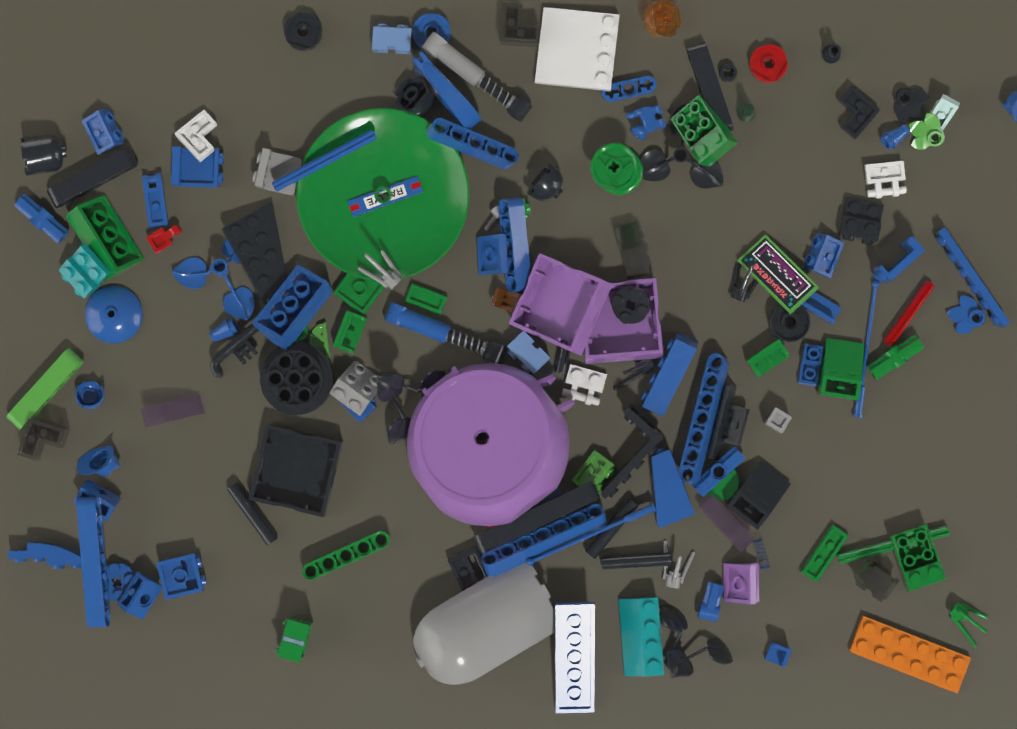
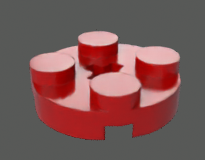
M773 44L758 47L751 55L749 61L750 72L758 81L763 83H774L780 80L788 69L785 52ZM771 59L772 65H774L773 68H765L764 60L768 61Z

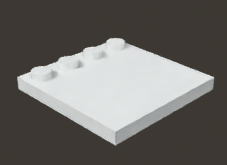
M544 7L535 84L611 91L620 15Z

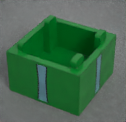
M291 616L283 621V625H286L281 644L275 649V652H278L277 657L300 663L305 654L313 622Z

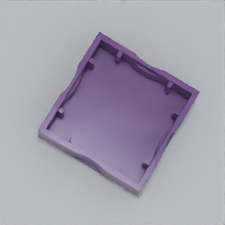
M539 253L528 278L526 289L516 305L509 324L582 356L612 284Z
M656 278L610 283L612 287L584 349L585 364L662 358L663 345L658 318L659 302ZM635 285V287L644 289L650 297L651 307L649 313L639 323L624 324L615 316L612 310V298L623 286ZM628 300L627 306L634 309L636 303Z

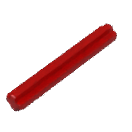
M924 282L885 337V344L888 346L894 345L934 289V285L931 282Z

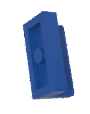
M816 292L801 304L808 312L830 325L835 323V318L841 310V307Z

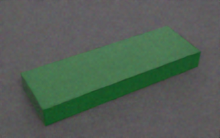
M832 524L800 572L817 583L849 535Z

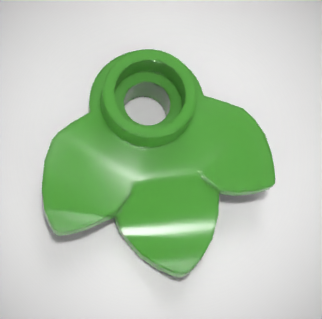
M927 113L924 121L918 120L909 124L911 133L916 137L912 141L911 146L916 149L923 150L929 146L936 147L945 140V134L940 129V120L932 113ZM933 134L939 135L937 139H932L931 136Z

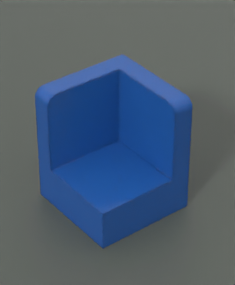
M771 641L764 659L785 668L792 650L789 647Z

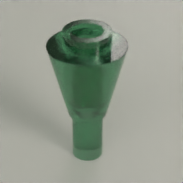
M745 103L738 108L737 116L742 122H751L756 116V110L751 104Z

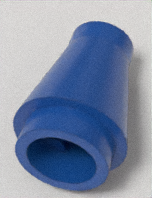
M902 124L897 128L884 132L880 138L881 142L888 150L894 149L910 134V130L905 124Z
M233 318L226 319L209 334L211 339L216 342L236 336V333L239 332V327Z

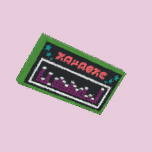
M764 235L737 260L747 272L750 265L754 264L751 276L789 314H792L819 289L767 235Z

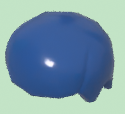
M86 381L78 385L75 391V399L78 405L87 410L99 407L104 400L103 386L95 381Z

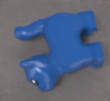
M660 105L645 106L634 110L632 113H626L628 119L639 116L642 125H636L630 131L634 137L642 141L646 139L648 133L657 129H665L664 118L656 119L655 117L656 114H662Z

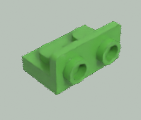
M594 450L571 481L579 487L593 481L598 494H600L607 480L614 476L617 466Z

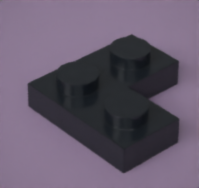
M850 86L838 100L852 113L840 128L855 140L878 114L880 109L853 86Z

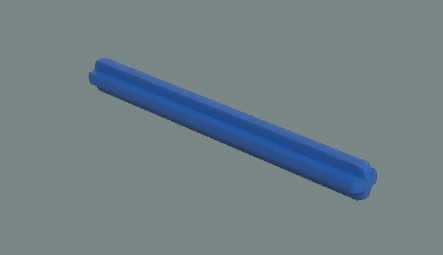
M369 130L273 181L272 185L276 191H280L376 140L377 136L373 130Z

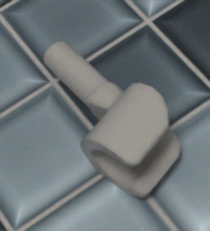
M499 205L490 211L494 216L484 229L486 231L499 219Z

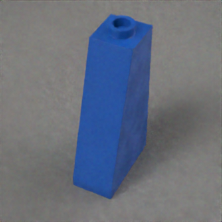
M664 447L656 450L650 458L656 524L658 528L695 515L683 482L679 478L670 450H665Z

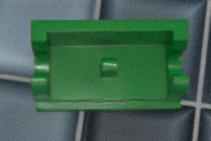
M347 310L333 346L354 354L367 318Z
M777 339L746 360L755 376L759 378L787 359L789 353L781 340Z

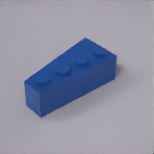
M677 332L674 340H670L666 348L668 352L665 357L662 356L658 364L660 369L657 374H653L649 382L652 385L649 391L645 390L641 398L644 401L642 407L662 417L664 416L697 350V341Z

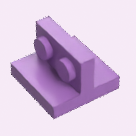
M723 563L724 602L756 604V602H759V563Z

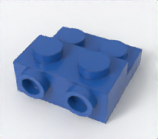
M195 553L157 562L165 600L204 591V586H207L205 576L200 575L199 568L202 567L200 556L196 557Z

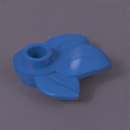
M960 296V306L954 307L947 312L950 320L958 323L956 332L960 334L971 332L974 327L983 325L986 319L983 310L979 309L976 301L969 296ZM974 314L978 315V321L972 319Z

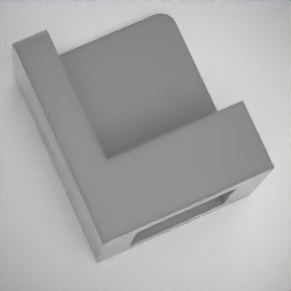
M775 407L764 424L782 434L792 417Z

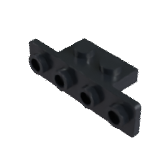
M726 384L722 391V404L718 408L717 423L712 430V443L708 446V458L717 461L723 442L736 446L741 445L750 410L732 405L737 387L731 384Z

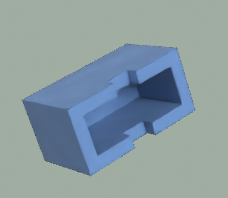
M378 24V27L373 26V53H388V50H395L396 54L411 55V28H408L407 25H397V28L389 27L388 24Z
M523 330L507 346L509 349L507 353L514 360L518 358L523 363L521 367L527 373L532 372L535 374L550 357L540 347L536 349L532 345L534 343L533 339Z

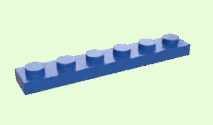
M944 227L935 233L937 235L936 241L941 247H945L949 260L952 263H956L960 276L963 279H967L971 292L974 295H978L981 307L985 311H989L992 323L995 326H999V328L1010 323L947 229Z

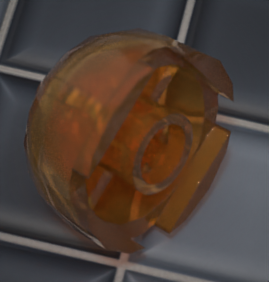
M657 0L649 4L644 11L643 23L645 29L654 37H671L677 33L676 30L681 25L679 9L670 3L672 2L671 0Z

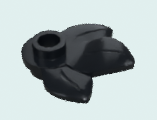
M907 88L899 89L894 96L895 103L897 104L895 114L898 120L905 124L910 117L924 119L925 109L922 103L929 96L920 89L912 91ZM901 95H905L907 97V100L902 101L900 98Z

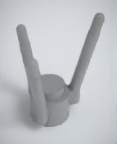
M381 250V254L391 268L387 272L373 258L365 254L369 262L383 274L382 279L362 267H358V270L379 282L385 288L389 287L392 290L402 278L399 276L400 272L395 268L384 250Z
M664 540L663 553L668 552L667 540ZM692 551L682 574L679 572L682 556L678 557L675 571L670 570L668 573V566H664L662 579L665 580V586L676 589L680 588V584H683L684 577L693 560L695 551Z

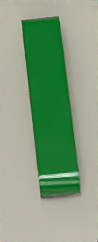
M381 530L304 565L302 575L307 580H314L388 546L391 540L388 532ZM379 534H383L387 538V542L383 545L379 544L376 540ZM361 542H366L369 545L368 552L364 553L359 550ZM343 550L351 552L352 557L350 560L342 558ZM326 558H331L334 561L332 568L325 567L324 560ZM308 566L316 568L315 576L307 574L306 569Z

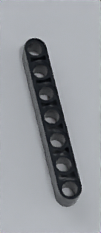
M590 481L523 513L511 523L495 526L474 536L473 539L480 554H484L600 499V496L593 481Z

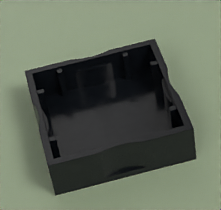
M266 424L260 449V461L254 474L249 500L325 517L343 442Z

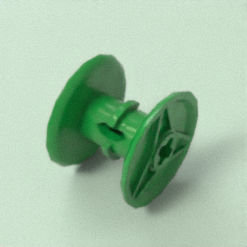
M610 143L602 146L595 152L591 160L590 171L594 181L605 191L613 195H625L632 192L639 186L643 178L641 160L629 147L623 144Z

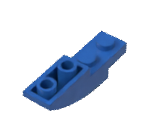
M29 542L27 543V550L8 551V559H14V562H26V558H33V562H43L47 558V566L53 565V569H64V565H72V568H82L80 553L52 543Z

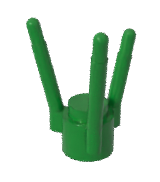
M958 601L949 611L950 619L956 623L973 647H977V644L959 620L963 622L967 619L979 630L987 633L985 628L968 615L971 612L984 619H988V616L969 607L964 602L961 604Z

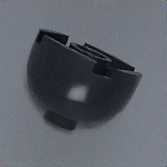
M415 76L416 78H408L399 86L396 92L398 98L395 102L398 108L407 114L422 115L432 106L434 93L425 79Z
M551 163L548 164L549 169L544 168L534 179L532 190L528 188L526 192L538 201H549L553 197L557 199L563 191L561 189L563 176Z

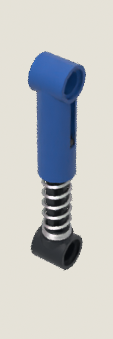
M390 302L384 318L389 323L420 333L439 342L445 343L450 341L452 344H458V347L463 346L464 349L468 348L470 351H476L477 354L479 353L483 356V359L496 364L501 363L507 348L491 340L482 342L480 339H474V337H469L467 334H461V331L451 330V325L416 313Z

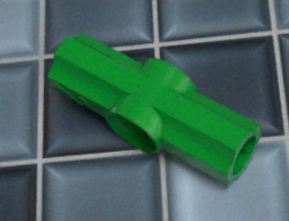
M913 335L900 345H895L883 353L882 357L867 366L868 371L875 380L880 379L892 369L895 370L908 361L907 359L924 349V346L920 339Z

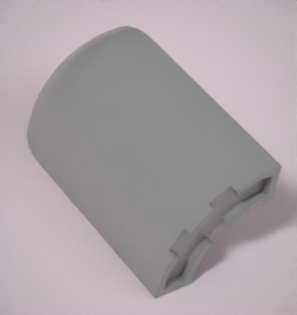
M524 563L497 576H488L431 610L419 623L413 639L414 648L418 656L415 659L420 668L424 667L431 677L441 683L464 684L481 677L555 632V607L553 608L549 600L551 596L545 585H541L535 576L537 572L533 566Z

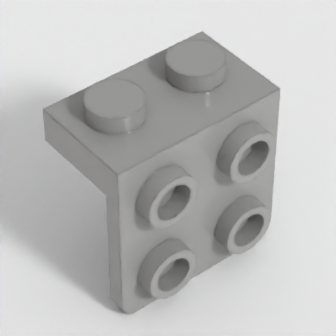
M263 148L262 153L259 152L257 157L259 167L258 171H254L252 182H255L254 186L264 190L294 195L297 182L280 191L274 189L272 182L301 167L302 160L298 157L275 153L270 149Z
M354 361L338 378L330 391V395L361 416L370 401L377 394L376 377L379 376L372 373L364 365Z

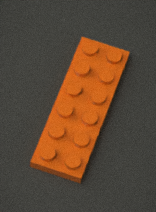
M863 615L849 649L851 653L957 694L971 660V657Z

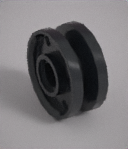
M779 305L770 313L768 320L769 330L773 337L785 343L796 342L803 338L809 331L811 323L809 313L802 305L792 314H789ZM787 317L793 319L794 324L791 328L785 325Z

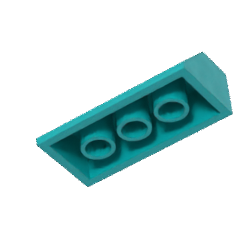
M647 596L618 599L624 676L664 675L658 597Z

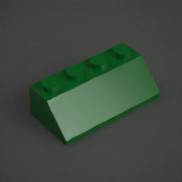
M105 195L76 206L66 215L82 244L86 243L111 271L104 279L105 281L121 275L144 260Z

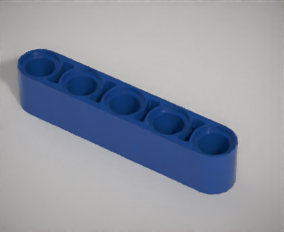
M443 118L435 119L427 128V136L431 140L501 169H509L519 159L516 149ZM435 127H438L441 132L436 131ZM452 134H455L458 137V140L455 139ZM470 141L474 142L476 147L472 146ZM487 148L491 149L493 154L489 153ZM505 156H508L510 161L506 160Z
M520 197L502 199L499 202L498 208L501 234H506L508 273H505L506 286L509 292L515 293L525 291L531 273L524 202Z

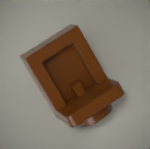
M496 287L492 295L491 305L514 312L522 294L511 293L508 290Z

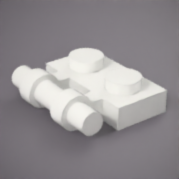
M904 161L864 165L866 184H874V189L867 190L868 198L875 197L877 199L882 198V196L892 195L896 197L899 194H906V186L899 187L898 181L906 180ZM891 182V188H882L881 183Z
M570 364L565 383L572 384L571 390L563 388L562 396L569 397L568 399H573V401L574 399L583 401L586 405L593 404L598 406L600 398L593 397L594 391L602 393L607 374ZM578 386L589 389L588 394L577 392Z

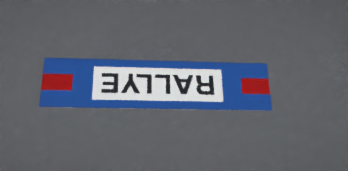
M418 176L388 186L392 193V198L387 204H380L376 201L374 197L375 191L347 201L352 216L355 217L422 193L423 190ZM381 190L378 193L380 200H386L389 196L385 190Z

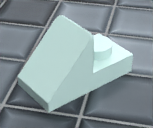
M945 94L942 95L940 100L936 101L930 112L940 120V129L942 131L960 105L958 101Z

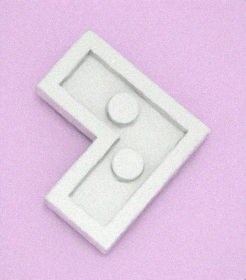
M203 110L175 132V136L201 162L215 151L214 147L204 136L213 130L217 123Z

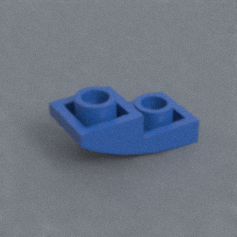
M804 344L797 384L817 387L820 366L822 364L823 346Z

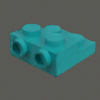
M86 243L81 245L74 255L67 259L59 269L62 279L69 282L75 288V293L83 298L93 294L111 272Z

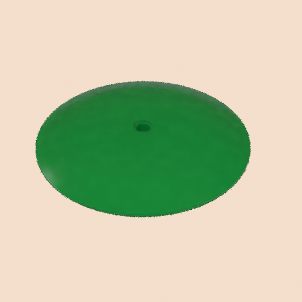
M378 108L356 112L342 118L327 128L307 152L301 166L369 130H373L377 136L376 140L297 181V209L303 229L309 241L322 257L341 271L362 279L375 281L358 270V267H362L382 279L383 274L369 262L365 254L373 258L387 272L391 268L381 254V250H384L395 268L400 272L399 276L402 279L428 269L438 262L449 251L460 235L469 206V184L466 169L456 149L433 141L427 136V128L431 124L429 121L417 115H410L396 109ZM418 176L423 190L422 193L355 217L352 216L347 201L375 191L374 197L376 201L380 204H387L392 198V193L388 186ZM381 190L388 192L389 196L386 200L378 198V193Z

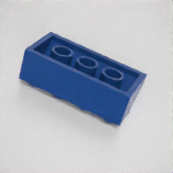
M297 265L252 324L272 343L288 351L333 293L328 281Z

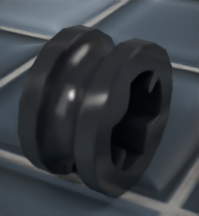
M731 64L724 65L719 72L721 80L727 83L732 82L737 76L735 66ZM724 69H726V70H730V69H731V70L733 71L732 74H731V75H733V77H730V76L725 77V76L723 75V74H725V72H723V70H724Z

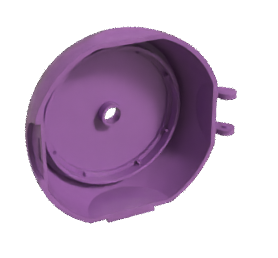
M482 363L469 365L459 370L453 366L449 374L429 389L424 388L422 390L425 395L415 408L408 429L407 455L410 469L427 495L445 515L460 522L477 526H498L511 523L558 487L567 467L570 450L568 424L562 412L570 409L575 402L573 399H570L558 406L553 403L543 387L553 383L556 379L554 374L537 381L529 373L509 365ZM481 432L489 434V441L485 445H478L476 442V437Z

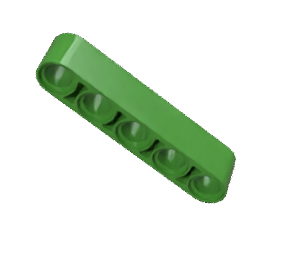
M70 348L65 350L9 412L6 418L19 430H23L78 370L84 360Z

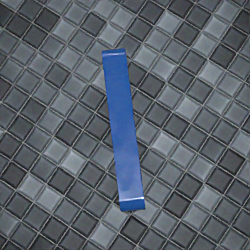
M718 353L711 354L707 360L678 472L681 481L688 484H696L700 479L729 368L728 360ZM721 359V365L715 368V362ZM716 378V384L710 386L711 379ZM709 396H711V397H712L711 403L708 404V405H706V404H705L706 398L709 397ZM706 414V415H707V420H706V422H705V423H701V421H700L701 417ZM702 433V439L696 442V436ZM697 452V458L692 461V453ZM692 470V477L690 479H687V472Z
M78 497L76 509L86 623L89 628L109 627L110 608L100 498Z
M593 504L487 551L481 558L486 574L497 576L526 563L528 558L538 557L605 527L607 519L603 506Z

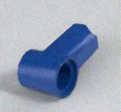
M712 582L707 583L697 618L717 622L720 613L719 605L724 590L723 585Z

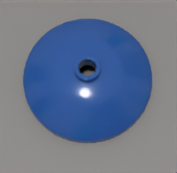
M108 286L92 295L86 306L85 320L91 333L99 340L107 343H121L129 340L138 332L143 320V309L139 299L130 290L119 286ZM113 310L115 315L110 318L109 312Z

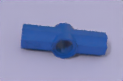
M26 194L16 201L14 206L28 217L29 221L40 231H44L58 244L66 238L69 230L54 219V216L43 206L40 207Z
M735 446L732 447L692 486L704 497L746 458ZM717 466L724 469V474L720 477H716L713 474V470Z

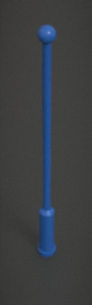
M877 280L872 282L873 293L863 359L859 400H856L853 417L862 418L864 380L877 287H879Z
M650 503L646 507L625 515L623 519L538 557L528 558L526 563L532 566L534 562L619 524L629 523L651 512L654 513L656 512L653 503Z

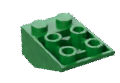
M700 95L695 97L671 118L692 154L701 165L710 167L738 144L730 129Z
M826 338L817 395L859 400L864 356L863 343Z
M927 524L890 536L906 592L946 580Z

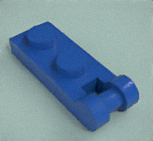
M158 172L150 176L148 174L142 175L149 228L169 225L162 173ZM156 182L157 187L150 188V183Z

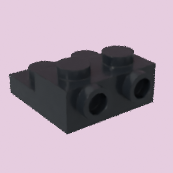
M846 197L838 235L843 236L842 239L847 241H854V239L862 240L861 243L866 245H873V243L878 242L884 205Z

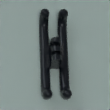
M253 324L211 360L210 368L215 377L221 378L223 376L220 364L232 353L243 365L247 363L242 357L243 355L249 360L253 358L249 354V350L254 355L258 354V351L248 341L259 331Z

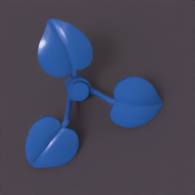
M228 240L222 246V253L230 259H216L207 272L206 264L201 259L195 257L184 260L172 270L175 279L189 289L203 287L206 284L205 276L212 272L218 277H224L232 292L223 299V308L226 313L234 318L248 320L253 314L255 301L251 291L246 287H240L235 291L227 277L229 273L227 263H231L234 260L237 264H240Z

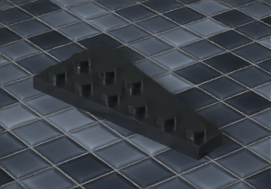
M272 202L221 229L264 307L287 279Z

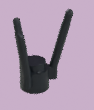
M736 263L729 292L732 293L731 298L745 302L746 299L750 298L751 293L758 284L755 280L749 290L746 287L754 264L750 265L742 285L737 284L736 287L739 267Z
M652 359L635 361V367L622 373L623 375L634 371L639 373L615 386L613 390H617L640 376L648 374L649 370L654 369Z

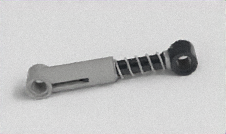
M435 32L431 33L421 47L426 53L438 59L473 87L478 85V87L484 89V92L487 91L490 97L493 96L496 98V101L503 103V106L507 109L506 112L517 121L522 122L532 109V105L522 97L510 95L509 91H504L503 87H499L496 85V82H492L490 77L487 78L483 69L450 46L446 40Z

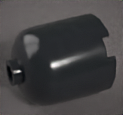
M46 135L20 138L22 159L25 160L26 168H24L26 176L54 172L62 167L63 158L67 157L66 147L61 146L60 140L57 137Z

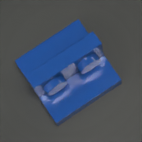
M506 234L477 237L478 275L508 273Z

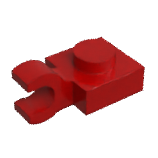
M177 225L167 231L161 227L146 237L155 253L159 254L173 244L171 238L182 233V230Z

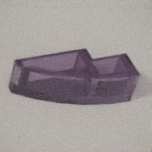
M200 395L141 409L145 428L205 413Z
M713 494L698 506L740 552L755 540Z

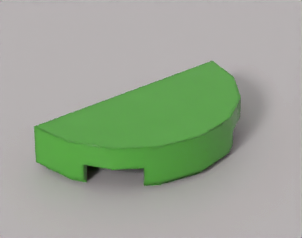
M323 322L312 330L309 336V344L320 349L331 360L326 322Z

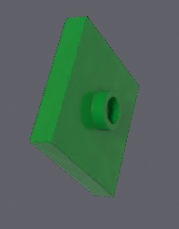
M347 273L333 293L359 313L365 315L385 287L377 281L362 279Z

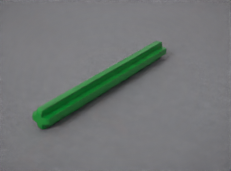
M947 526L929 530L932 540L950 535ZM891 540L839 553L837 557L839 563L843 564L893 551Z

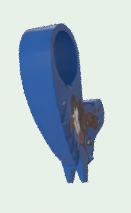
M420 51L418 59L412 58L413 64L416 67L414 71L419 77L427 81L433 93L455 121L464 128L472 129L482 120L480 115L449 79Z

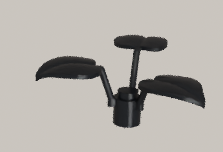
M686 102L679 106L673 113L672 117L676 113H678L682 108H684L689 102ZM670 119L671 132L675 135H680ZM681 138L680 147L675 149L673 157L665 160V155L658 150H650L641 158L643 166L642 179L656 182L667 178L671 172L667 163L675 160L679 163L687 161L695 166L691 171V180L697 187L708 189L723 185V172L719 163L716 161L709 167L697 164L688 158L689 152L684 148L685 141L683 138Z
M434 370L427 373L420 382V388L405 384L404 377L400 374L376 377L378 399L382 402L392 399L401 415V419H395L389 427L388 442L390 444H395L408 436L411 418H405V414L395 397L402 393V387L417 393L421 392V397H423L425 394L422 390L424 388L429 389L445 377L444 370Z
M668 605L659 606L660 616L664 625L671 631H678L675 643L664 659V664L669 669L671 678L691 676L694 668L689 659L704 651H709L710 658L719 664H731L733 662L729 649L717 638L708 639V647H704L686 657V653L682 649H676L683 634L682 630L688 628L686 618L674 607Z

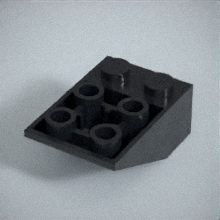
M760 460L726 503V506L758 530L772 513L791 483Z

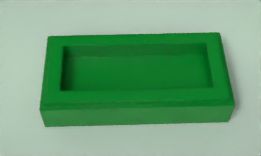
M412 283L405 301L441 315L448 297Z

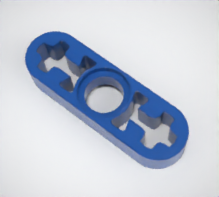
M644 76L612 83V91H617V86H621L620 92L622 96L619 97V93H615L613 98H610L609 95H605L608 91L602 90V98L606 102L611 103L648 95L656 89V80L651 76ZM646 80H648L649 83L653 84L650 87V90H647L646 87L640 88L641 92H637L638 86L636 82H639V86L644 85ZM626 84L633 85L634 93L626 94L623 90Z

